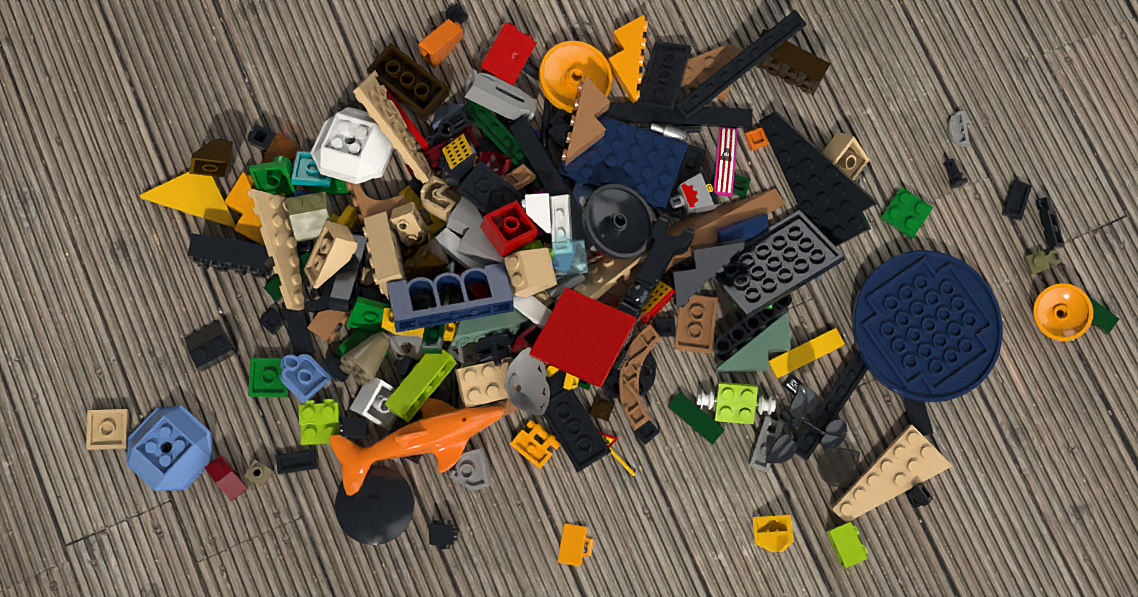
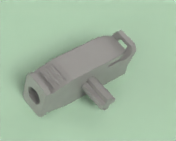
M472 69L466 77V94L464 97L486 107L494 116L498 113L515 121L526 117L529 122L534 117L537 99L530 97L522 90L490 74L477 73L475 69Z

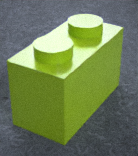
M847 522L826 531L842 569L868 559L866 556L868 551L864 543L859 541V531L855 524L852 525L851 522Z

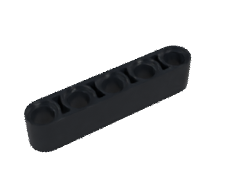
M352 231L350 232L358 243L357 250L352 254L351 259L337 272L329 299V310L350 313L368 253L366 246L368 238L365 237L364 233Z
M788 294L783 297L786 300V305H781L778 301L773 303L772 309H769L772 314L771 316L767 317L763 314V311H760L748 319L745 317L718 337L713 344L714 354L719 357L727 355L764 325L772 321L773 318L785 311L791 304V295ZM754 320L757 327H749L747 321ZM732 332H740L742 338L735 339L732 335ZM722 342L726 344L727 350H719L717 343Z

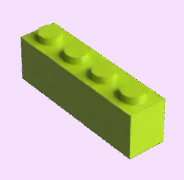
M443 349L442 354H425L420 362L413 367L410 374L401 381L400 386L388 397L385 402L387 408L408 423L457 364L452 355Z

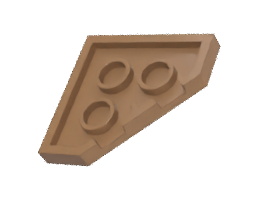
M726 44L689 59L682 85L695 90L744 50ZM731 86L716 98L725 101Z

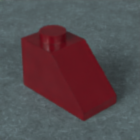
M220 455L204 467L217 486L231 501L248 489L225 457Z

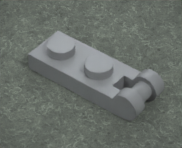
M765 415L749 467L768 473L771 463H767L765 460L774 441L781 434L784 421L779 419L776 421L771 419L770 416ZM768 426L775 428L774 433L767 431Z

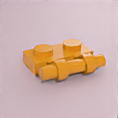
M530 420L526 426L531 429V432L528 434L522 429L510 445L540 470L552 456V453L547 450L548 447L551 445L557 450L561 444L553 434L550 435L543 430L542 425ZM536 435L545 440L543 445L534 439Z

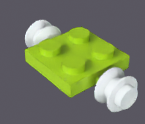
M718 382L717 397L714 398L711 390L709 394H704L703 390H701V393H697L696 405H700V409L705 405L710 410L713 405H716L715 421L754 425L755 409L758 410L760 415L763 411H767L768 415L775 411V400H772V396L767 400L761 395L758 401H756L757 385Z

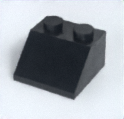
M220 320L184 338L187 350L196 368L201 372L237 354Z

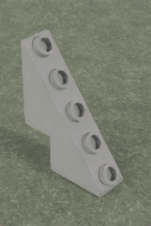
M462 197L450 214L447 223L449 229L463 236L458 252L484 266L493 263H504L506 269L504 258H501L480 228L484 218L482 212L478 211L474 205Z

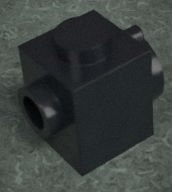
M452 520L433 521V525H429L430 546H438L439 550L450 549V545H455V541H458V529H454Z

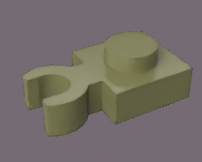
M1052 250L1046 256L1044 251L1024 257L1030 276L1049 270V264L1057 265L1060 263L1061 259L1054 260L1052 258V255L1058 251Z

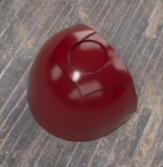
M481 151L478 156V162L482 161L500 177L509 170L511 165V157L504 154Z

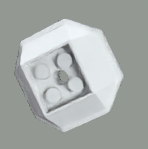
M347 107L324 122L312 148L311 156L320 174L358 184L372 178L382 177L394 148L389 138L380 131L377 122L367 112Z

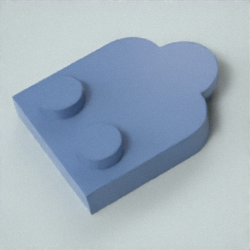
M301 354L298 357L286 355L280 362L282 369L280 379L282 383L303 404L332 379L307 354Z

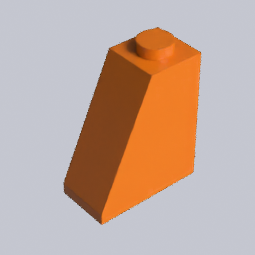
M449 19L446 20L418 44L421 58L436 69L463 39L462 26L456 21L453 23Z

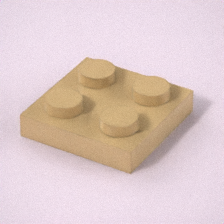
M128 409L87 411V450L127 449L129 432Z

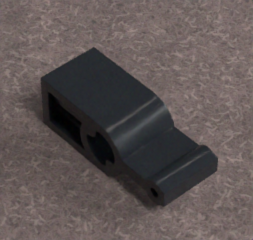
M462 108L441 121L438 126V132L428 135L426 141L428 143L438 142L442 136H455L475 124L476 121L468 108Z

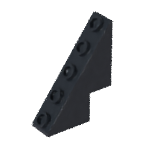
M741 239L690 246L692 265L670 268L671 286L675 291L673 296L674 305L677 308L686 306L693 294L699 293L703 285L707 281L712 280L721 267L729 264L730 258L735 253L738 254L744 249L745 242Z

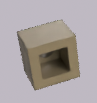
M254 460L244 477L264 488L274 470ZM259 469L261 474L256 477L254 473Z

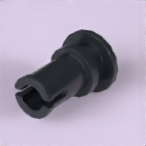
M954 159L943 163L950 177L949 181L952 182L950 185L951 189L959 188L968 182L967 178H963L964 175L959 171Z

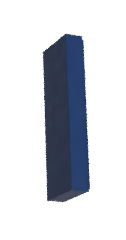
M763 212L717 229V242L741 239L743 241L768 229V215Z

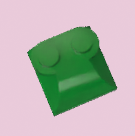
M277 156L272 162L249 166L257 190L274 195L295 194L297 185H292L291 183L293 166L288 158Z

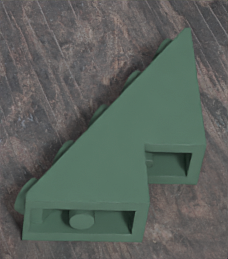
M515 307L513 312L458 321L451 346H464L469 342H478L485 337L497 334L510 333V335H513L519 331L529 329L535 323Z
M779 313L773 318L774 323L772 325H764L758 331L760 334L757 337L751 336L744 342L745 346L741 350L738 347L729 354L731 358L726 362L721 360L714 366L716 369L715 373L766 372L769 369L768 353L788 352L791 349L789 313Z

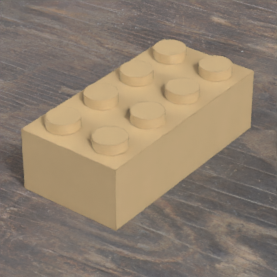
M385 211L364 218L365 226L363 227L365 237L368 238V242H366L368 252L372 255L369 258L370 264L373 269L375 268V273H373L376 285L379 284L381 294H385L388 298L386 283L396 280H406L408 283V278L404 274L402 252L397 232L392 228L390 219Z

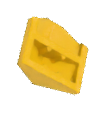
M791 515L752 517L754 542L757 546L770 552H783L793 543Z

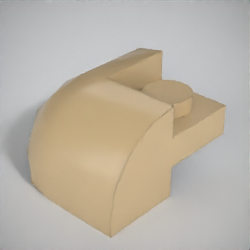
M433 175L421 189V201L423 207L429 213L448 222L450 214L462 199V196L449 190L446 181Z

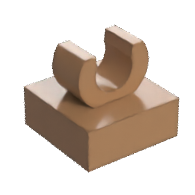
M509 398L494 401L496 406H502L505 409L502 417L519 411L510 402Z

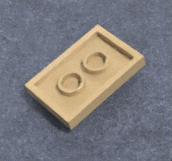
M512 357L501 359L502 365L497 367L491 361L455 370L463 408L509 398L505 389L507 370L513 361ZM518 384L514 385L515 392H520Z

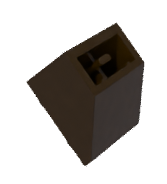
M430 230L419 235L401 253L404 274L410 281L418 277L432 280L449 265L446 251Z

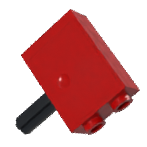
M505 22L498 29L476 70L481 73L490 74L512 86L521 70L539 82V68L527 61L537 42L529 34L517 30L518 28L514 24Z

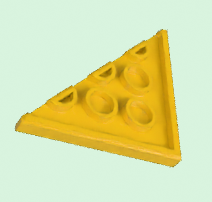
M187 172L139 195L143 200L223 224L233 229L236 226L213 176L195 175Z

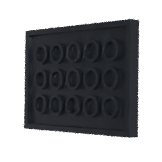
M798 210L746 241L744 249L738 254L735 253L730 258L729 264L717 271V275L713 280L748 319L845 261V258L827 237Z

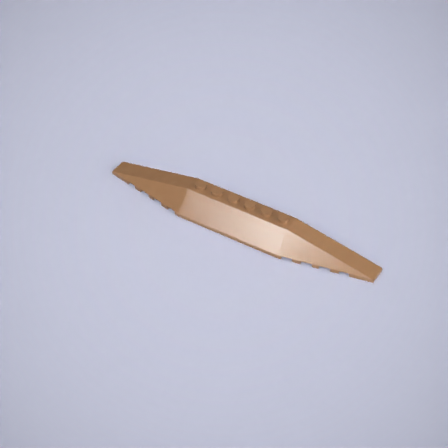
M776 188L686 218L667 229V233L671 236H678L685 228L689 227L695 230V237L690 246L717 242V229L763 212L768 215L786 203ZM690 247L686 253L673 257L664 273L688 259L691 260ZM643 263L641 265H634L629 269L631 273L627 276L622 275L616 280L617 284L596 300L612 306L624 299L628 288L635 284L634 280Z

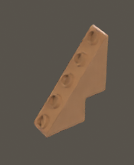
M587 76L579 84L578 92H581V97H576L574 109H577V114H572L570 126H573L572 132L568 131L566 139L569 147L564 149L562 156L565 166L600 140L606 130L597 118L609 109L610 101Z

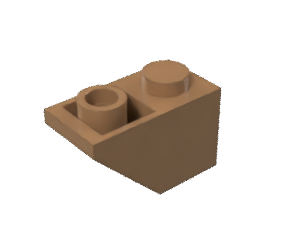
M333 310L318 312L307 329L330 344L331 341H335L339 336V329L342 325H346V320L350 313Z

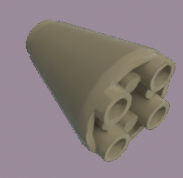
M378 331V333L368 337L340 358L342 363L340 365L341 370L347 374L351 373L356 377V382L362 386L366 383H372L389 348L390 337L382 331Z

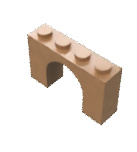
M389 159L386 168L390 166L391 159ZM344 181L347 191L350 190L352 194V206L358 210V222L363 227L365 226L364 218L386 211L390 219L392 209L407 204L404 195L386 200L371 199L362 191L360 183L354 184Z

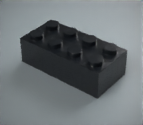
M192 233L187 256L193 260V263L197 264V267L209 269V266L215 267L216 270L221 272L233 270L235 271L234 273L239 275L251 273L254 274V277L262 279L265 276L271 277L274 260L272 256L269 257L265 245Z

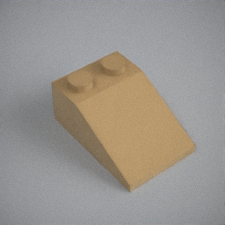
M326 220L304 268L313 288H319L351 259L352 254L356 252L358 243L347 226Z

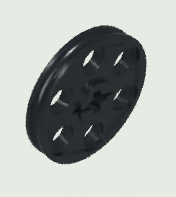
M625 342L621 351L622 358L615 360L612 366L613 374L606 377L602 385L603 389L610 396L621 400L620 394L615 393L612 390V386L615 383H619L622 361L631 342ZM650 353L646 356L642 367H650L652 373L649 376H644L640 370L639 383L643 387L642 391L639 392L640 397L644 396L651 389L656 377V365Z

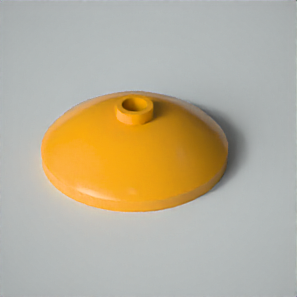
M1055 284L1044 289L1038 295L1033 307V317L1038 329L1045 336L1057 341H1070L1082 336L1088 330L1093 319V307L1089 297L1080 288L1071 284ZM1058 310L1062 311V317L1057 315Z

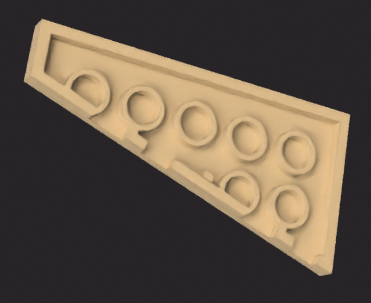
M375 70L353 90L355 97L365 106L368 115L377 122L380 131L389 138L392 147L399 151L403 161L413 170L415 177L424 184L434 173L421 152H417L415 139L408 136L405 130L408 127L394 102L387 99V90L384 85H379L376 79L378 74Z
M255 189L247 191L249 198L253 197L256 206L253 208L254 213L259 216L261 221L259 228L268 255L273 257L275 263L273 267L274 273H278L281 280L279 287L286 308L292 310L305 309L297 242L289 218L288 200L286 197Z
M651 241L647 249L634 258L618 260L606 257L602 261L588 266L581 271L586 280L570 289L594 300L598 299L617 284L616 280L622 275L627 276L631 273L629 269L634 265H641L646 260L654 243ZM562 294L553 298L555 305L557 304Z

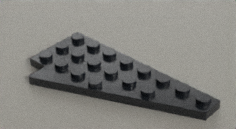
M774 111L759 120L800 211L835 247L871 229L864 211L877 205V200L778 112Z

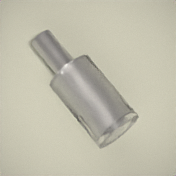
M652 123L650 130L661 133L662 137L674 138L683 142L686 139L687 132L665 124L664 127Z

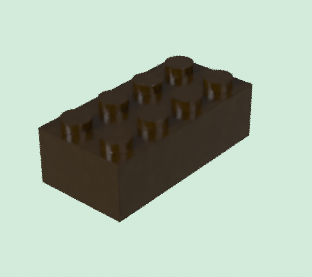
M763 29V31H762V33L760 34L759 38H760L762 35H764V34L767 32V30ZM786 41L755 67L763 68L770 75L778 76L784 79L787 84L799 87L804 93L814 95L831 63Z
M392 43L367 68L368 75L376 70L378 74L376 79L379 85H384L395 99L425 122L450 95L449 89L445 84Z

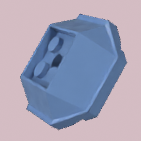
M184 406L156 408L128 437L126 465L154 491L187 490L206 470L204 467L214 461L212 432ZM168 443H171V444H172V449H171V451L168 452V453H165V451H164L165 445L168 444Z

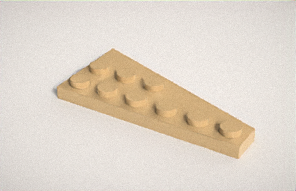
M909 424L830 509L844 523H847L952 467V465L913 425Z

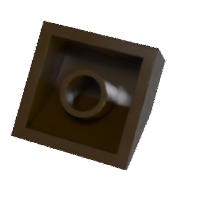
M222 138L213 139L192 154L189 174L228 178L233 141Z

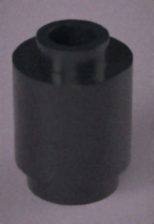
M333 353L325 358L322 363L335 382L340 381L342 383L350 375L341 370V357Z

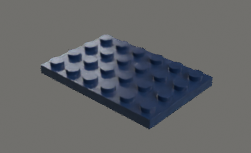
M599 116L597 120L606 129L604 136L566 166L565 161L562 160L558 169L562 178L595 189L607 184L624 185L636 191L646 201L648 206L665 211L688 143L611 118Z

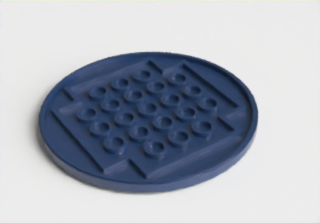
M917 250L905 252L888 259L874 269L866 278L854 303L852 330L856 348L863 363L883 386L904 398L919 402L936 403L963 396L985 380L998 359L1002 345L1003 324L997 300L985 280L972 267L949 254L931 250Z

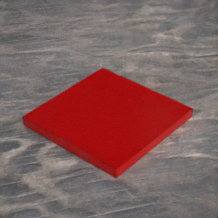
M566 287L529 355L601 388L637 319Z

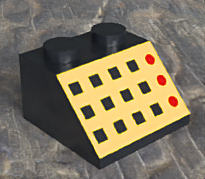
M462 134L443 148L441 157H438L437 166L440 168L442 178L445 179L448 186H460L474 168L477 153L467 134Z

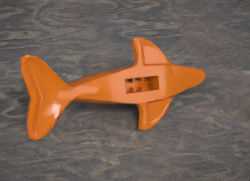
M428 398L420 408L423 419L398 429L371 447L363 448L347 438H342L341 435H332L329 437L333 452L342 465L343 487L346 495L352 496L359 491L371 464L375 461L433 453L437 458L439 473L448 471L461 458L470 437L499 420L504 415L505 409L498 405L456 409L441 400Z

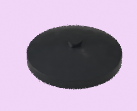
M607 184L595 190L585 201L582 210L584 231L592 245L602 254L613 259L627 260L638 256L650 245L653 238V215L646 201L636 191L620 184Z
M379 465L370 466L363 484L357 493L352 496L346 495L342 483L335 499V513L343 531L352 539L367 545H381L398 538L409 526L415 508L414 495L406 479L395 470Z

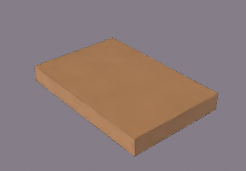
M693 294L686 306L678 308L673 350L712 354L718 297Z

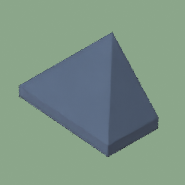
M463 104L440 106L435 112L432 124L433 132H438L439 123L462 109Z

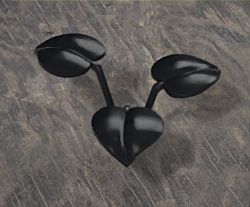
M798 384L790 406L784 407L780 412V418L786 422L784 426L787 428L789 435L784 433L774 441L765 461L767 463H783L792 458L796 451L797 443L793 440L794 434L791 427H798L801 423L822 434L820 444L824 448L832 449L840 445L845 439L848 432L847 424L842 419H833L826 425L825 430L822 431L802 419V417H806L807 414L816 410L819 397L810 387Z

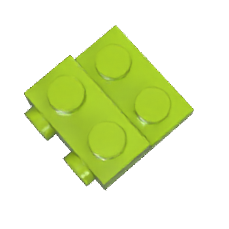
M325 399L320 404H315L314 400H308L303 405H299L302 446L330 444L329 437L340 435V404L338 402L335 403V399Z

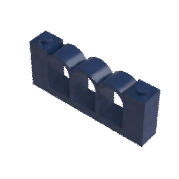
M504 263L486 265L484 269L471 268L463 272L461 277L454 273H443L438 275L434 281L425 277H418L408 283L406 280L386 283L396 333L513 312L514 300ZM471 283H481L486 286L489 298L469 301L465 288ZM447 287L455 288L461 295L462 303L441 306L438 293ZM419 292L428 293L432 296L435 307L413 311L411 297Z

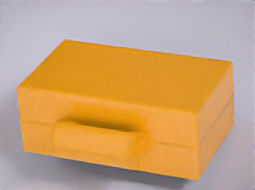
M564 523L558 563L581 566L583 557L591 556L594 540L586 537L588 527ZM585 541L589 542L587 553H584Z

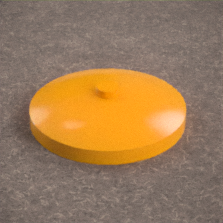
M580 41L559 43L546 53L540 64L539 83L542 92L554 106L566 112L577 114V109H574L576 97H581V92H578L580 81L585 80L586 76L606 98L611 91L613 82L611 67L604 55L587 43Z

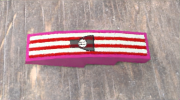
M718 128L713 186L715 195L732 197L737 146V129Z

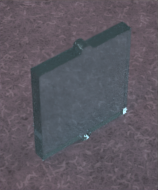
M567 239V241L552 242L556 275L570 274L573 276L577 273H588L584 239L571 241Z

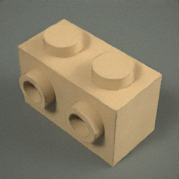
M413 202L392 209L390 224L392 228L397 230L400 241L406 247L410 246L419 235L429 230Z

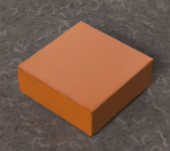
M762 127L744 134L751 152L769 145Z

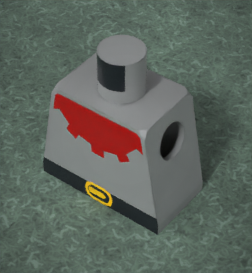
M706 171L680 184L677 188L678 195L670 198L672 207L683 206L686 214L714 210L719 204Z

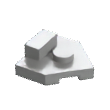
M483 448L463 452L455 468L449 474L450 478L456 480L470 491L491 487L489 478L491 477V472Z

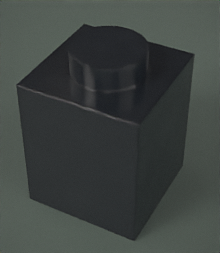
M343 418V423L339 424V434L342 435V438L349 440L368 439L369 420L367 418Z

